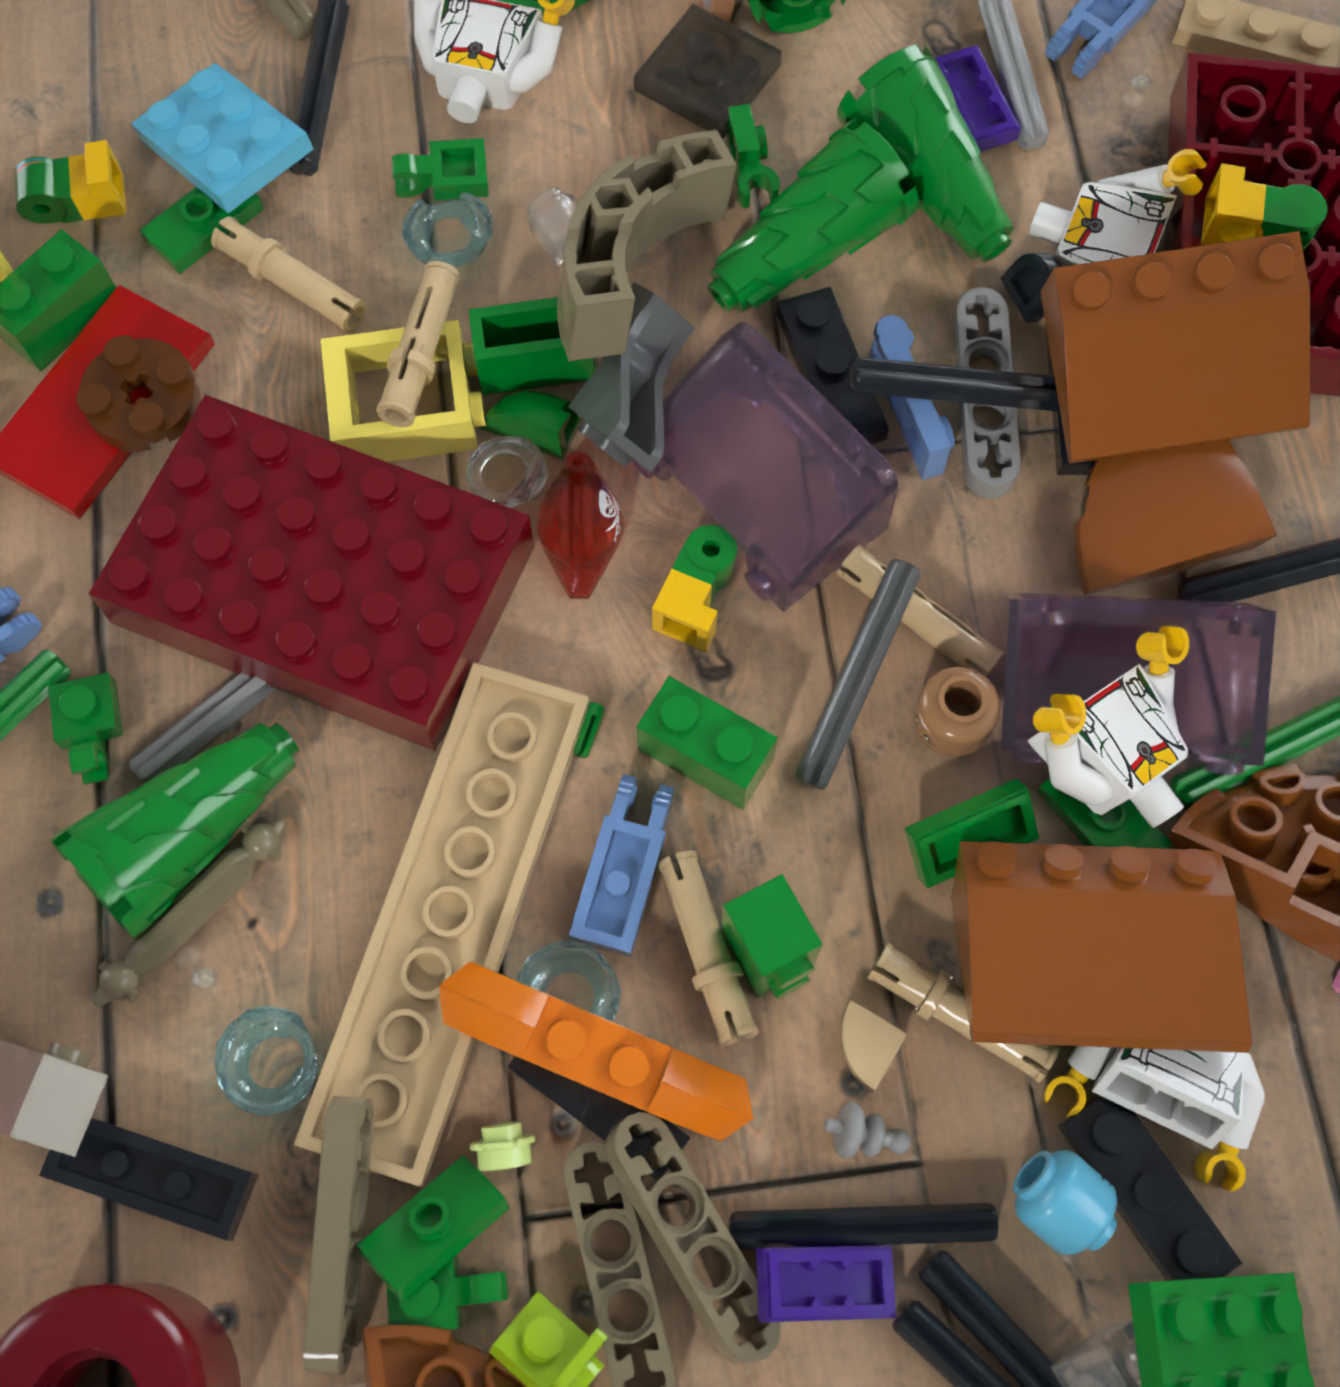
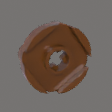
M121 335L110 339L105 344L103 352L89 364L82 376L76 400L78 407L99 438L120 450L142 452L152 450L149 444L157 443L166 437L169 442L179 438L199 406L201 395L200 388L196 383L195 373L187 359L178 349L155 339L141 338L134 340L130 336ZM147 385L150 392L153 393L149 399L139 398L135 404H129L131 399L129 397L130 392L139 386Z

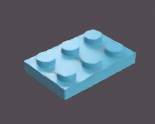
M217 63L194 74L189 82L164 100L154 103L146 113L131 123L143 143L205 195L209 196L211 200L227 213H230L314 150L304 130Z

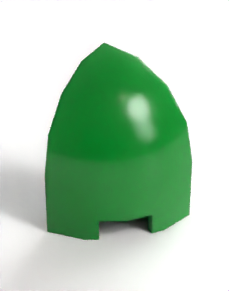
M523 391L504 396L484 413L486 426H481L480 428L563 460L583 418L568 407L571 404L569 400L549 393Z

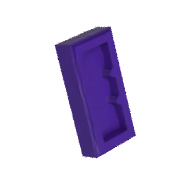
M978 45L936 57L935 59L939 63V67L952 90L956 105L975 138L980 152L1018 140L1021 127Z
M892 1246L756 1249L759 1322L896 1318Z

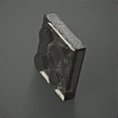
M692 3L634 75V91L707 131L717 130L721 138L724 139L727 135L728 107L751 104L781 66L782 51Z

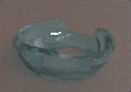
M461 192L460 198L457 200L435 205L426 204L424 200L420 199L411 206L403 221L402 237L412 254L422 263L442 261L452 265L454 268L473 263L484 252L493 234V216L483 201L467 192ZM445 218L460 219V222L471 233V241L468 247L454 252L437 253L429 244V237L434 228L433 224Z
M565 940L547 944L528 957L518 974V982L545 993L550 981L559 974L566 972L580 973L588 978L595 992L594 1004L589 1012L613 1022L619 1010L621 988L615 971L604 955L585 943Z
M271 1006L248 1009L228 1025L217 1042L215 1068L218 1084L227 1098L245 1112L269 1116L289 1111L307 1096L317 1076L319 1063L313 1040L303 1023L302 1017L288 1009ZM294 1036L302 1047L304 1064L296 1070L291 1080L283 1086L270 1089L256 1084L250 1076L248 1066L250 1055L254 1048L263 1040L269 1038H290Z

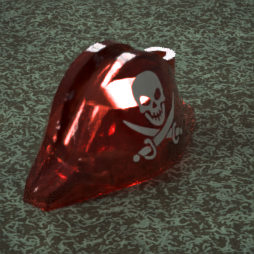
M574 451L567 457L566 466L553 479L541 502L537 519V535L569 599H589L620 544L624 522L618 500L592 458L582 451Z

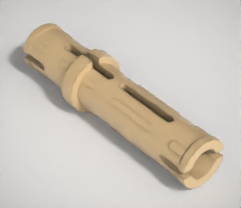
M231 216L225 217L219 222L222 227L230 231L229 236L215 227L211 237L212 246L248 267L249 274L259 282L265 283L270 281L340 326V329L347 333L352 332L359 326L350 319V314L361 321L363 320L367 308L365 301L356 298L288 255L283 244L272 237L263 239Z
M430 261L424 266L423 276L412 309L410 310L399 347L390 353L387 361V370L390 374L376 412H379L378 417L392 426L409 427L414 423L415 412L424 385L432 381L435 373V364L432 360L441 332L445 326V320L456 287L460 282L458 270L446 262Z
M859 544L844 560L842 567L837 572V576L847 581L853 587L855 586L873 601L887 566ZM915 587L900 622L904 623L916 632L917 635L961 667L974 669L987 677L1005 652L998 649L988 640L986 641L974 632L972 628Z
M696 851L679 852L675 854L678 863H673L672 858L668 856L658 863V868L663 874L697 974L692 978L695 991L704 994L718 1036L719 1047L740 1043L739 1037L741 1036L748 1040L759 1034L758 1027L754 1024L739 981L744 977V973L740 963L733 962L697 861Z
M888 942L882 950L881 956L874 963L867 979L877 982L916 1006L915 1014L926 1021L932 1016L971 1040L965 993L962 988L951 982L953 975L943 969L935 973L894 948V945ZM975 1042L1031 1076L1032 1080L1037 1083L1044 1079L1046 1076L1044 1068L1050 1070L1060 1050L1059 1045Z

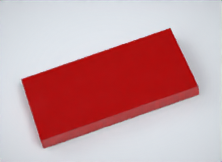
M121 285L117 286L0 432V474L79 520L132 453L110 446L99 438L77 405L76 397L79 392L80 382L89 364L103 352L105 344L110 339L121 335L130 336L134 340L146 338L170 344L182 353L193 371L196 370L215 345L210 333ZM147 385L139 386L130 392L129 397L131 399L129 404H135L139 398L149 399L153 393L150 392Z

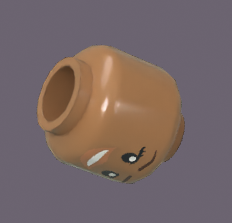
M953 667L939 671L928 679L915 705L914 723L919 737L929 748L941 755L958 757L975 752L986 743L999 720L1001 703L997 690L985 675L971 668Z

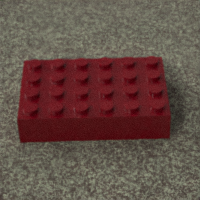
M1188 53L1170 96L1168 162L1177 152L1184 149H1193L1199 153L1207 165L1203 169H1194L1188 173L1195 174L1203 183L1202 189L1198 194L1193 196L1185 195L1177 186L1170 193L1177 197L1165 226V251L1205 245L1201 244L1206 195L1222 163L1245 167L1244 181L1281 188L1292 184H1305L1320 192L1326 200L1328 211L1312 241L1303 251L1310 288V393L1340 396V67Z
M205 394L88 594L107 619L114 625L238 674L243 673L251 678L257 677L267 682L266 685L436 751L457 708L473 662L479 663L534 549L530 515Z

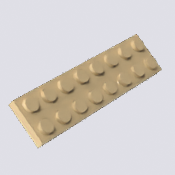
M473 662L295 1139V1146L321 1154L324 1120L329 1103L334 1096L371 1099L374 1119L369 1170L424 1188L475 1038L443 1024L439 984L470 961L494 972H499L574 755V748L591 702L590 696Z

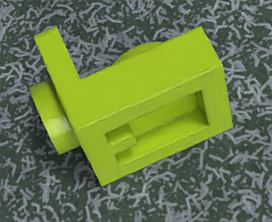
M538 1291L494 1342L489 1353L526 1387H588L605 1365L595 1354L608 1336L597 1327L589 1337Z

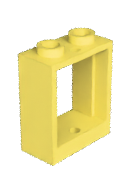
M459 320L445 322L432 360L433 362L449 360L455 411L415 416L414 423L409 427H396L384 421L360 424L355 377L357 372L386 369L389 355L394 349L399 347L405 327L320 339L330 441L386 462L478 449L476 427L486 426L481 391L471 392L469 377L478 376L474 359L472 341H463Z

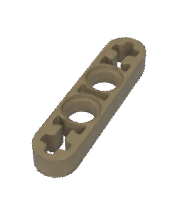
M334 1096L329 1103L324 1120L304 1341V1367L307 1372L343 1375L349 1366L353 1352L362 1256L356 1245L364 1239L374 1119L371 1099Z
M637 1112L620 1120L610 1129L606 1138L605 1153L608 1162L715 1349L723 1358L733 1363H752L769 1357L776 1349L780 1338V1322H759L757 1278L671 1131L659 1117L651 1113ZM629 1128L635 1136H641L646 1133L650 1137L652 1145L646 1149L645 1154L652 1168L656 1170L667 1164L671 1171V1174L652 1181L646 1188L640 1178L652 1174L653 1171L642 1155L631 1159L627 1154L625 1146L632 1141ZM667 1186L682 1190L689 1201V1215L681 1226H673L665 1222L658 1211V1197ZM703 1247H710L716 1250L722 1256L725 1264L723 1280L715 1288H708L702 1285L696 1278L693 1270V1261L696 1253ZM737 1287L740 1289L741 1297L733 1298L730 1302L741 1318L753 1316L756 1319L758 1326L751 1332L752 1340L755 1343L754 1346L750 1342L737 1343L732 1333L740 1326L737 1316L730 1305L716 1310L712 1304L713 1300L732 1294Z
M600 1141L585 1142L575 1147L568 1155L564 1165V1182L598 1326L608 1336L603 1347L613 1387H626L625 1381L635 1376L632 1352L622 1359H618L615 1343H636L651 1333H655L659 1348L644 1349L647 1365L651 1372H663L665 1383L658 1387H676V1373L635 1208L615 1173L604 1178L603 1184L607 1200L609 1201L618 1194H621L624 1208L603 1209L586 1220L584 1219L582 1205H594L596 1203L591 1186L584 1182L578 1183L576 1172L585 1168V1157L590 1154H596L601 1163H609L605 1153V1143ZM608 1220L621 1222L630 1233L631 1244L629 1250L623 1258L616 1262L601 1260L592 1248L591 1238L594 1230L599 1224ZM623 1289H632L639 1292L648 1305V1315L645 1323L641 1328L633 1332L618 1330L611 1323L608 1316V1306L611 1298Z

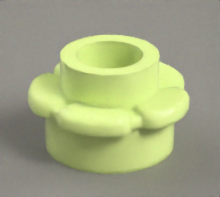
M520 1121L503 1122L481 1127L482 1139L470 1144V1151H477L480 1171L503 1170L532 1163L530 1144L536 1142V1137L530 1133H522Z

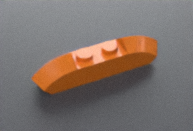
M471 961L439 984L443 1024L493 1047L718 1141H723L753 1120L746 1078Z

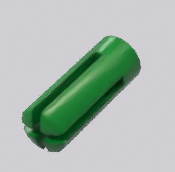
M590 702L574 748V756L578 754L577 757L580 758L589 757L605 712V708L602 705Z

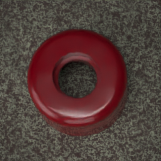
M90 1284L60 1292L30 1309L13 1324L0 1340V1387H75L77 1382L91 1367L106 1359L115 1360L129 1370L137 1387L241 1386L239 1366L233 1345L216 1316L194 1297L183 1291L160 1284Z

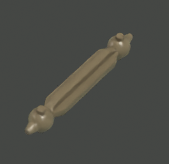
M282 817L268 824L253 825L250 822L246 823L241 829L242 833L245 834L243 846L225 852L183 892L146 931L130 944L124 961L112 963L109 959L101 962L99 965V969L102 971L99 977V988L92 999V1003L99 1008L113 1000H123L126 998L129 1002L137 1000L140 996V992L137 990L140 981L139 976L158 970L252 878L258 861L271 860L275 863L282 858L283 854L279 851L281 836L288 823Z

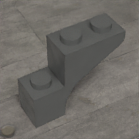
M634 282L631 285V289L635 296L626 353L604 356L602 363L568 407L584 419L578 430L614 460L626 468L631 460L634 459L648 471L652 472L661 460L665 450L664 381L674 358L695 328L655 293Z

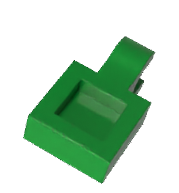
M750 104L728 107L727 145L730 154L737 164L734 177L736 186H738V202L743 209L750 208V190L753 188H763L768 192L771 203L779 195L780 179L773 169L764 166L760 162V160H765L768 157L764 126H755Z
M484 138L429 141L430 155L402 153L391 156L393 179H395V192L398 197H414L420 195L429 187H433L434 200L489 197Z
M107 672L48 685L53 740L62 750L69 748L71 772L73 774L82 773V781L85 785L110 780L105 740L123 736L116 680Z
M458 1256L451 1259L404 1302H401L386 1285L389 1325H420L445 1330L462 1328L461 1306L508 1300L506 1271L459 1277Z

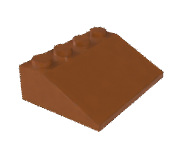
M1299 231L1058 267L1053 269L1040 293L1069 464L1301 430L1310 426V288Z
M960 841L951 900L971 1042L1250 1053L1253 1043L1236 898L1220 851L1135 848L1130 846L1105 847L1067 844L1003 843L997 841Z

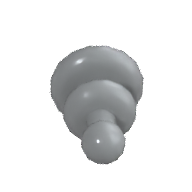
M857 1102L846 1103L840 1110L837 1120L826 1118L824 1121L823 1130L834 1133V1148L841 1158L853 1157L859 1147L865 1156L875 1157L882 1147H888L895 1154H903L908 1151L911 1145V1137L907 1131L903 1129L886 1130L885 1121L879 1114H870L865 1119L864 1110Z

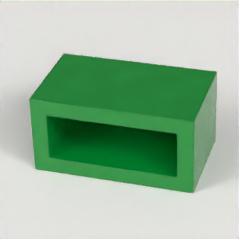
M61 228L0 283V337L40 372L72 344L116 289L101 260Z
M557 297L468 309L474 359L483 395L588 381L595 372L593 358L568 361L560 338L557 321Z
M668 676L636 726L638 750L744 810L772 764L778 737L671 676Z
M783 874L723 905L721 919L723 936L736 961L740 963L744 976L756 998L772 991L775 998L780 999L810 981L808 975L815 970L814 964L823 944Z

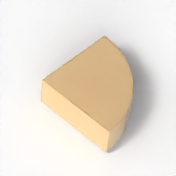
M850 1000L844 1011L840 1026L843 1052L853 1076L867 1090L874 1093L905 1040L907 1033Z

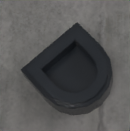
M1046 252L1022 255L1000 278L1026 323L1039 322L1044 317L1040 291L1053 269L1062 267L1054 255Z

